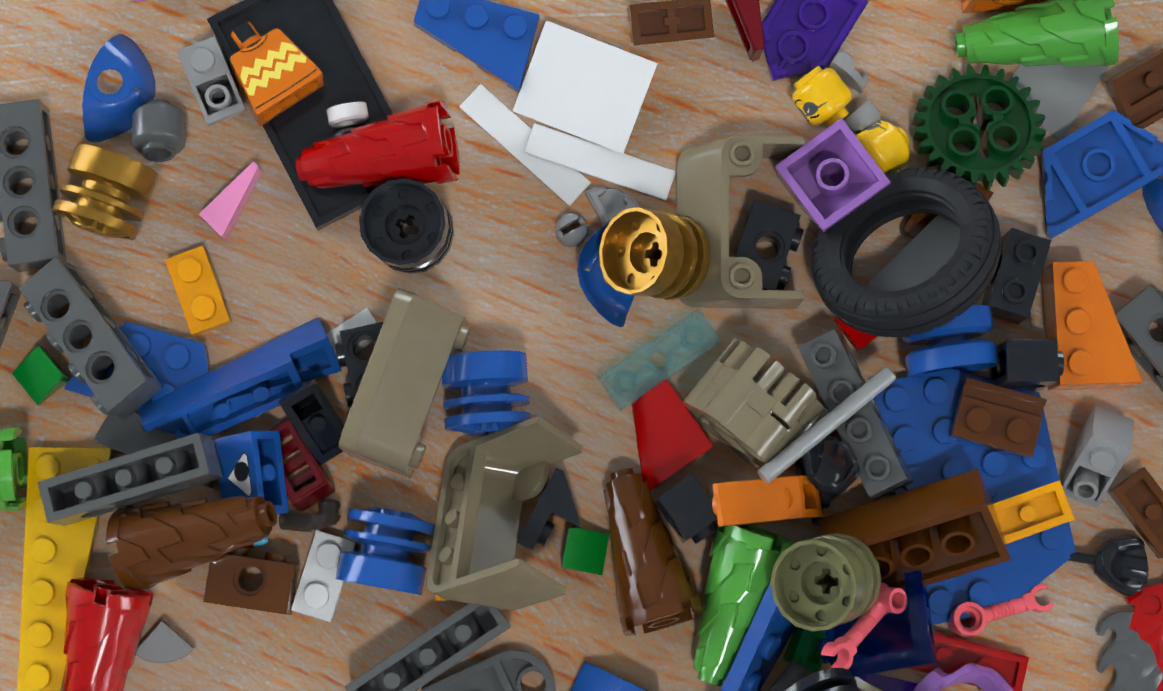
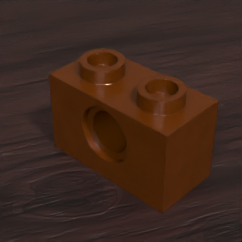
M239 548L225 553V557L210 562L203 602L292 615L291 608L295 598L300 565L289 564L291 555L266 552L265 559L263 560L249 558L250 549ZM256 567L262 573L263 582L257 590L251 592L245 588L243 576L248 569Z

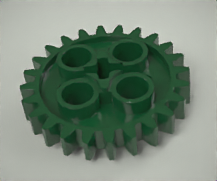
M968 64L963 76H961L958 70L952 68L949 74V81L941 75L937 76L935 87L927 85L923 95L924 98H919L916 106L918 112L914 114L912 124L917 126L912 136L913 140L922 141L919 144L917 153L918 155L930 153L926 163L927 168L938 164L941 166L940 170L954 173L966 179L974 186L977 181H982L986 191H990L994 179L1002 187H1006L1010 179L1009 175L1019 180L1024 172L1023 168L1031 169L1035 161L1033 156H1038L1043 147L1039 142H1042L1046 130L1039 127L1042 126L1045 115L1035 113L1041 102L1039 100L1027 101L1031 88L1026 87L1018 90L1016 88L1019 80L1018 76H1015L1008 82L1003 80L1004 69L1002 68L995 76L990 75L988 65L983 66L980 74H975L972 65ZM971 96H974L977 99V124H973V121L976 116V107L974 106V102ZM996 103L1003 108V110L995 111L991 109L987 104ZM956 107L963 112V114L954 115L947 110V108ZM980 130L984 131L982 139L980 138ZM1002 139L1006 141L1010 145V147L1002 148L998 146L994 142V140ZM962 143L967 145L970 151L961 152L953 144ZM980 145L983 147V152L987 159H983L981 157L979 149Z

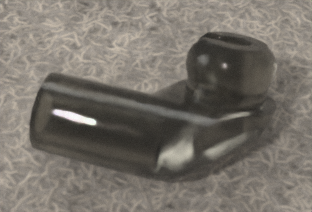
M321 499L318 502V512L289 510V513L279 516V527L282 530L310 533L336 525L342 516L339 515L341 504L338 500Z

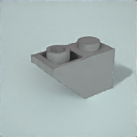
M215 36L177 51L208 126L246 111L237 82L223 49Z
M1097 405L1094 406L1077 436L1061 481L1067 497L1095 508L1098 507L1132 450L1133 419Z

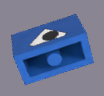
M248 431L214 439L223 478L219 479L221 499L235 496H245V498L260 496L274 505L277 515L289 513L279 431Z

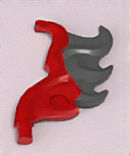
M1162 582L1146 586L1141 592H1137L1133 596H1127L1125 601L1132 606V611L1112 613L1104 618L1099 625L1097 635L1104 636L1109 630L1115 633L1112 644L1104 650L1097 666V671L1103 673L1108 666H1112L1115 671L1113 684L1108 691H1163Z

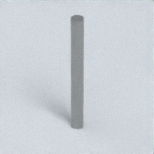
M888 367L880 370L757 471L761 479L766 484L773 481L896 380L894 373Z

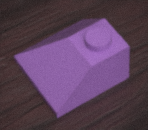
M842 118L775 166L780 181L800 208L823 233L891 184Z

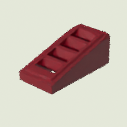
M725 0L749 60L753 62L760 59L764 49V38L759 0Z
M289 418L268 430L279 431L280 442L292 435L294 440L281 448L283 460L298 450L302 453L283 465L287 496L294 507L300 512L305 511L335 492V488L324 469L319 465ZM306 465L310 467L309 470L291 480V474Z

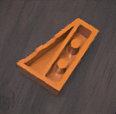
M1094 261L1052 262L1045 267L1041 274L1045 340H1057L1058 351H1062L1064 355L1063 374L1058 376V382L1048 386V390L1131 388L1143 383Z

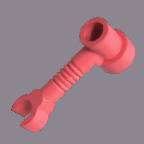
M881 582L878 598L870 610L863 614L844 636L837 638L834 642H828L823 647L821 655L835 656L838 654L837 660L831 668H845L848 670L851 667L853 656L857 652V646L887 613L900 614L906 609L907 595L905 591L901 588L889 587Z
M1039 584L1028 593L1023 594L1021 598L1011 599L1010 601H1003L1002 603L999 602L998 604L995 603L994 605L991 604L984 607L974 602L959 604L951 611L950 622H947V625L954 634L970 637L982 632L986 623L1029 610L1038 613L1050 610L1055 604L1041 606L1036 602V592L1048 587L1046 584ZM962 613L970 615V618H966L967 627H964L960 622Z

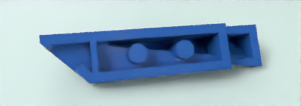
M315 318L142 407L139 413L144 430L151 432L155 428L175 434L177 439L196 433L211 436L280 406L278 401L304 386L302 383L304 381L342 371L320 318Z

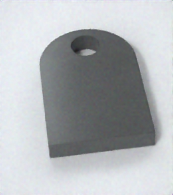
M511 650L496 654L425 687L421 691H523L521 687L522 677L530 671H536L543 675L546 682L544 691H556V686L551 671L542 660L525 651Z

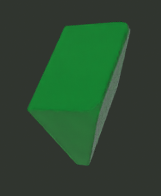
M40 345L12 373L37 405L43 403L70 380L69 376L46 348Z
M569 526L562 568L602 575L609 534Z

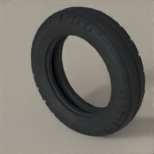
M907 168L900 169L899 172L885 173L891 182L889 186L824 233L819 228L812 250L814 283L827 308L848 326L860 332L880 337L911 336L913 333L914 335L934 330L936 326L939 328L954 320L955 316L963 314L974 304V301L981 297L989 286L988 284L992 281L996 272L1001 252V232L997 216L987 198L973 184L954 173L944 170ZM932 213L947 217L959 226L960 239L955 254L942 270L923 283L903 290L876 291L862 286L852 277L854 256L861 244L871 233L891 220L910 214Z

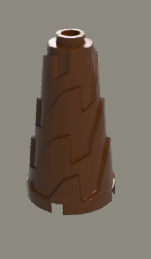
M633 468L621 469L609 475L611 481L606 483V490H603L611 528L615 584L622 615L620 623L624 635H636L634 627L641 624L644 634L690 621L693 619L690 608L696 615H702L704 609L700 595L695 592L688 570L676 551L669 530L661 520L647 480L643 481L642 474H634Z
M235 496L211 501L203 498L170 504V501L119 508L112 513L106 531V544L116 542L118 553L108 556L114 572L127 588L132 591L149 589L158 583L191 572V568L225 557V553L262 540L271 533L272 526L276 525L277 513L274 505L260 496L250 498Z

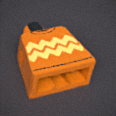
M245 22L232 31L231 37L240 48V51L229 58L231 67L259 126L267 123L324 86L321 70L280 29H273L261 37L251 22Z

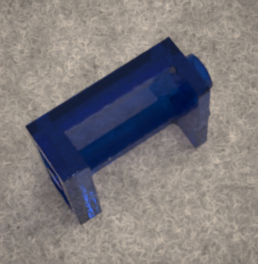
M921 570L904 573L906 590L904 591L907 595L906 609L900 614L887 613L857 646V652L853 656L852 665L848 669L854 677L937 663L929 595ZM860 617L832 629L821 630L825 631L826 638L819 639L820 653L825 644L834 642L837 638L844 636ZM838 654L835 656L821 655L823 663H830L831 666L838 657Z

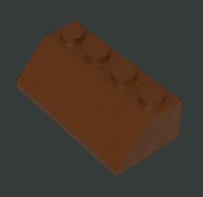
M979 469L819 519L821 536L842 533L856 537L870 548L878 561L881 582L892 588H901L905 592L1011 560L992 499Z

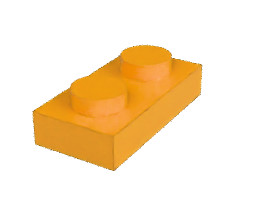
M204 246L164 259L193 337L232 323Z
M1060 480L993 504L1006 544L1075 520Z

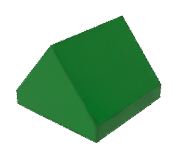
M796 627L783 660L790 663L792 659H795L809 671H820L825 655H821V651L825 644L831 642L832 635L823 630L812 632Z

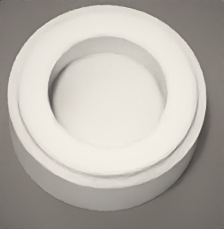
M366 102L344 103L326 110L329 125L332 127L352 126L363 123L369 118Z

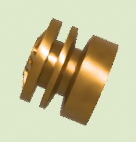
M78 143L74 148L67 171L83 182L81 186L62 184L59 192L75 200V203L57 199L52 211L66 218L74 226L90 233L107 238L135 240L139 230L135 226L123 221V218L142 221L144 214L136 207L128 204L130 198L150 200L159 174L150 167L126 156L100 147Z
M640 207L625 209L611 219L603 232L599 247L600 267L606 281L617 291L629 295L650 296L665 300L683 299L696 291L706 277L710 263L709 241L703 228L691 218Z

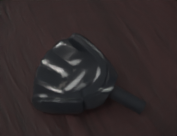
M830 435L826 436L801 457L804 474L821 493V507L828 508L831 496H835L847 489L858 478L860 473V466L857 464V457L843 441H839L838 438Z
M1127 535L1110 538L1098 547L1097 555L1076 552L1070 554L1071 558L1068 560L1095 565L1094 574L1107 586L1126 596H1133L1137 592H1141L1149 576L1145 544L1137 536Z

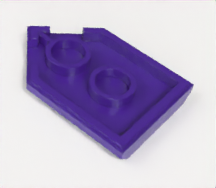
M776 0L762 21L764 50L772 81L807 74L818 65L822 70L828 68L869 1Z

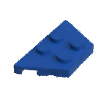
M1112 110L1041 152L1046 235L1048 239L1051 240L1163 176V143L1156 140L1158 137L1145 129L1137 128L1128 118Z
M125 322L120 327L163 386L160 391L136 411L209 373L210 363L205 344ZM114 363L107 368L106 379L112 376L115 368ZM75 376L66 383L65 390L87 397L94 394L87 383H81Z

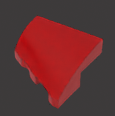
M667 379L631 405L643 481L647 480L650 491L713 448V445Z

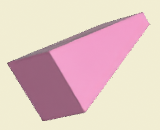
M254 161L199 213V216L225 242L262 173Z

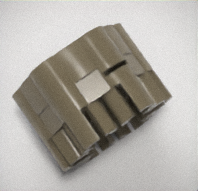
M734 338L684 399L683 404L704 428L746 462L760 469L828 414L829 411L816 399V393L806 383L786 402L785 399L797 386L800 379L787 372L782 380L771 389V386L784 372L785 368L774 359L757 379L755 375L771 355L759 347L755 346L752 348L747 343Z

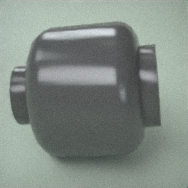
M152 99L138 107L132 115L133 147L149 161L165 162L173 159L185 147L184 113L165 99Z

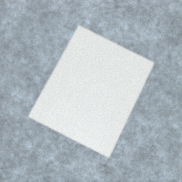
M546 21L513 112L623 154L658 63Z

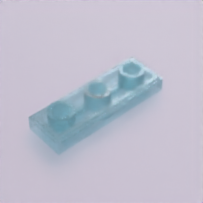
M698 308L597 376V379L618 410L622 411L665 379L668 380L721 344L722 341ZM656 354H661L666 358L667 363L663 367H657L652 363L651 358Z

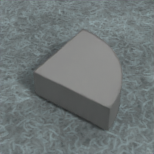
M843 50L839 51L829 68L835 69L846 85L861 94L868 83L867 73H860L854 69L855 60Z
M596 187L585 191L587 199L603 226L609 223L621 211L640 207L631 195L617 189Z
M161 621L138 647L136 655L150 662L167 663L187 656L195 647L169 624Z

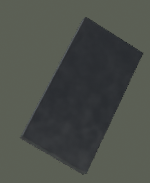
M243 0L208 18L207 21L229 63V58L240 51V48L231 37L232 31L245 22H251L261 37L273 29H280L323 73V87L262 126L318 231L361 209L364 201L373 189L378 186L363 187V184L320 189L315 186H309L307 181H300L296 170V158L301 157L302 150L312 147L313 143L351 133L350 129L385 120L387 115L393 114L333 0ZM350 102H366L369 114L367 121L346 127H332L329 125L326 111L328 108Z

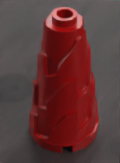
M442 100L430 101L426 105L387 115L385 120L350 129L351 133L313 143L312 147L302 150L301 157L296 158V170L300 181H307L309 186H315L320 189L363 184V187L379 186L387 181L403 178L422 182L423 184L434 182L444 184L457 181L456 175L460 174V161L454 127L448 128L446 124L442 125L441 122L442 119L451 118L445 103Z
M98 578L70 579V582H67L65 593L67 614L63 653L67 655L64 691H123L128 670L134 663L141 633L152 605L153 592L149 589L132 591L125 585L124 587L114 585V580Z

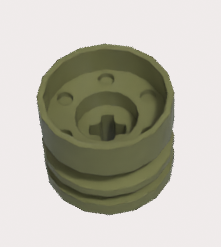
M835 533L799 541L784 550L773 566L770 584L773 600L782 616L796 627L813 632L832 629L867 613L878 598L882 580L879 563L870 548L856 537ZM830 573H831V576H832V577L838 578V585H837L836 581L830 580V578H829V574H830Z

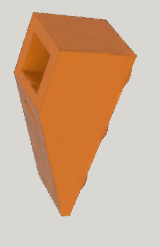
M807 476L779 477L769 484H766L762 479L713 484L712 508L717 517L718 527L782 523L823 517L820 492L807 479Z

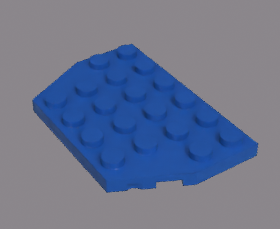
M950 368L924 373L922 378H898L874 397L914 482L893 491V495L975 469H979L993 504L1059 480L1044 409L1032 458H1025L949 437L958 400L963 388V380L971 378L994 385V380ZM1011 389L1041 398L1040 392L1029 389ZM1069 522L1008 543L1007 547L1011 558L1009 561L914 589L913 592L921 627L950 622L951 611L957 605L965 602H974L984 607L1021 598L1023 594L1028 593L1033 587L1071 558L1070 554L1076 553ZM962 613L960 619L970 618V615Z

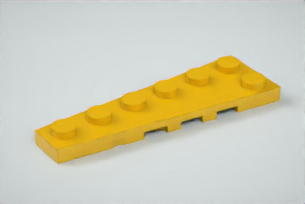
M29 447L17 691H64L67 655L63 653L67 614L65 596L67 582H70V579L88 578L94 540L96 541L99 524H97L99 516L67 526L47 523L38 482L111 460L114 456V449Z

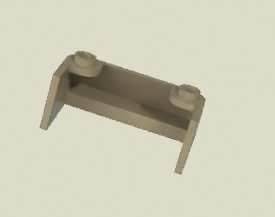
M738 135L692 146L681 153L676 167V215L685 216L696 221L703 228L710 247V263L706 277L696 291L686 298L680 299L682 303L695 308L797 309L804 300V291L762 290V272L757 263L746 257H729L730 177H747L752 175L760 167L762 158H787L804 145V136Z
M401 288L397 289L339 440V448L350 457L408 478L412 477L414 471L411 467L419 468L426 450V445L420 443V433L449 356L453 355L455 349L462 352L469 336L470 328L465 317L415 293Z
M536 416L504 428L501 431H496L462 444L453 450L444 467L426 579L427 588L446 600L506 610H518L565 595V586L523 560L515 559L522 502L534 498L545 490L549 481L551 464L581 454L582 445L541 417Z

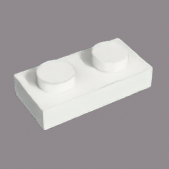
M316 530L293 601L292 611L333 622L345 581L335 579L340 552L355 551L356 542Z

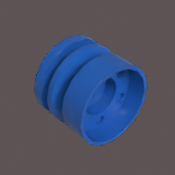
M500 350L450 355L442 375V386L447 389L461 390V397L443 402L444 410L461 411L463 414L445 418V430L462 432L468 435H489L530 419L529 412L512 411V408L529 405V396L510 392V387L528 382L526 353Z
M380 507L359 510L349 509L347 519L365 523L364 532L345 529L344 536L361 543L360 551L340 552L335 579L422 595L427 568L409 561L411 552H430L431 545L415 542L413 538L414 533L433 535L435 524L425 522L414 514Z

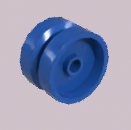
M972 305L963 314L955 316L954 320L939 328L936 326L934 330L914 335L913 333L911 336L902 337V341L910 345H929L915 349L905 357L908 378H922L924 373L950 368L970 373L999 365L996 343L987 339L969 340L985 335L994 328L991 307L987 305Z

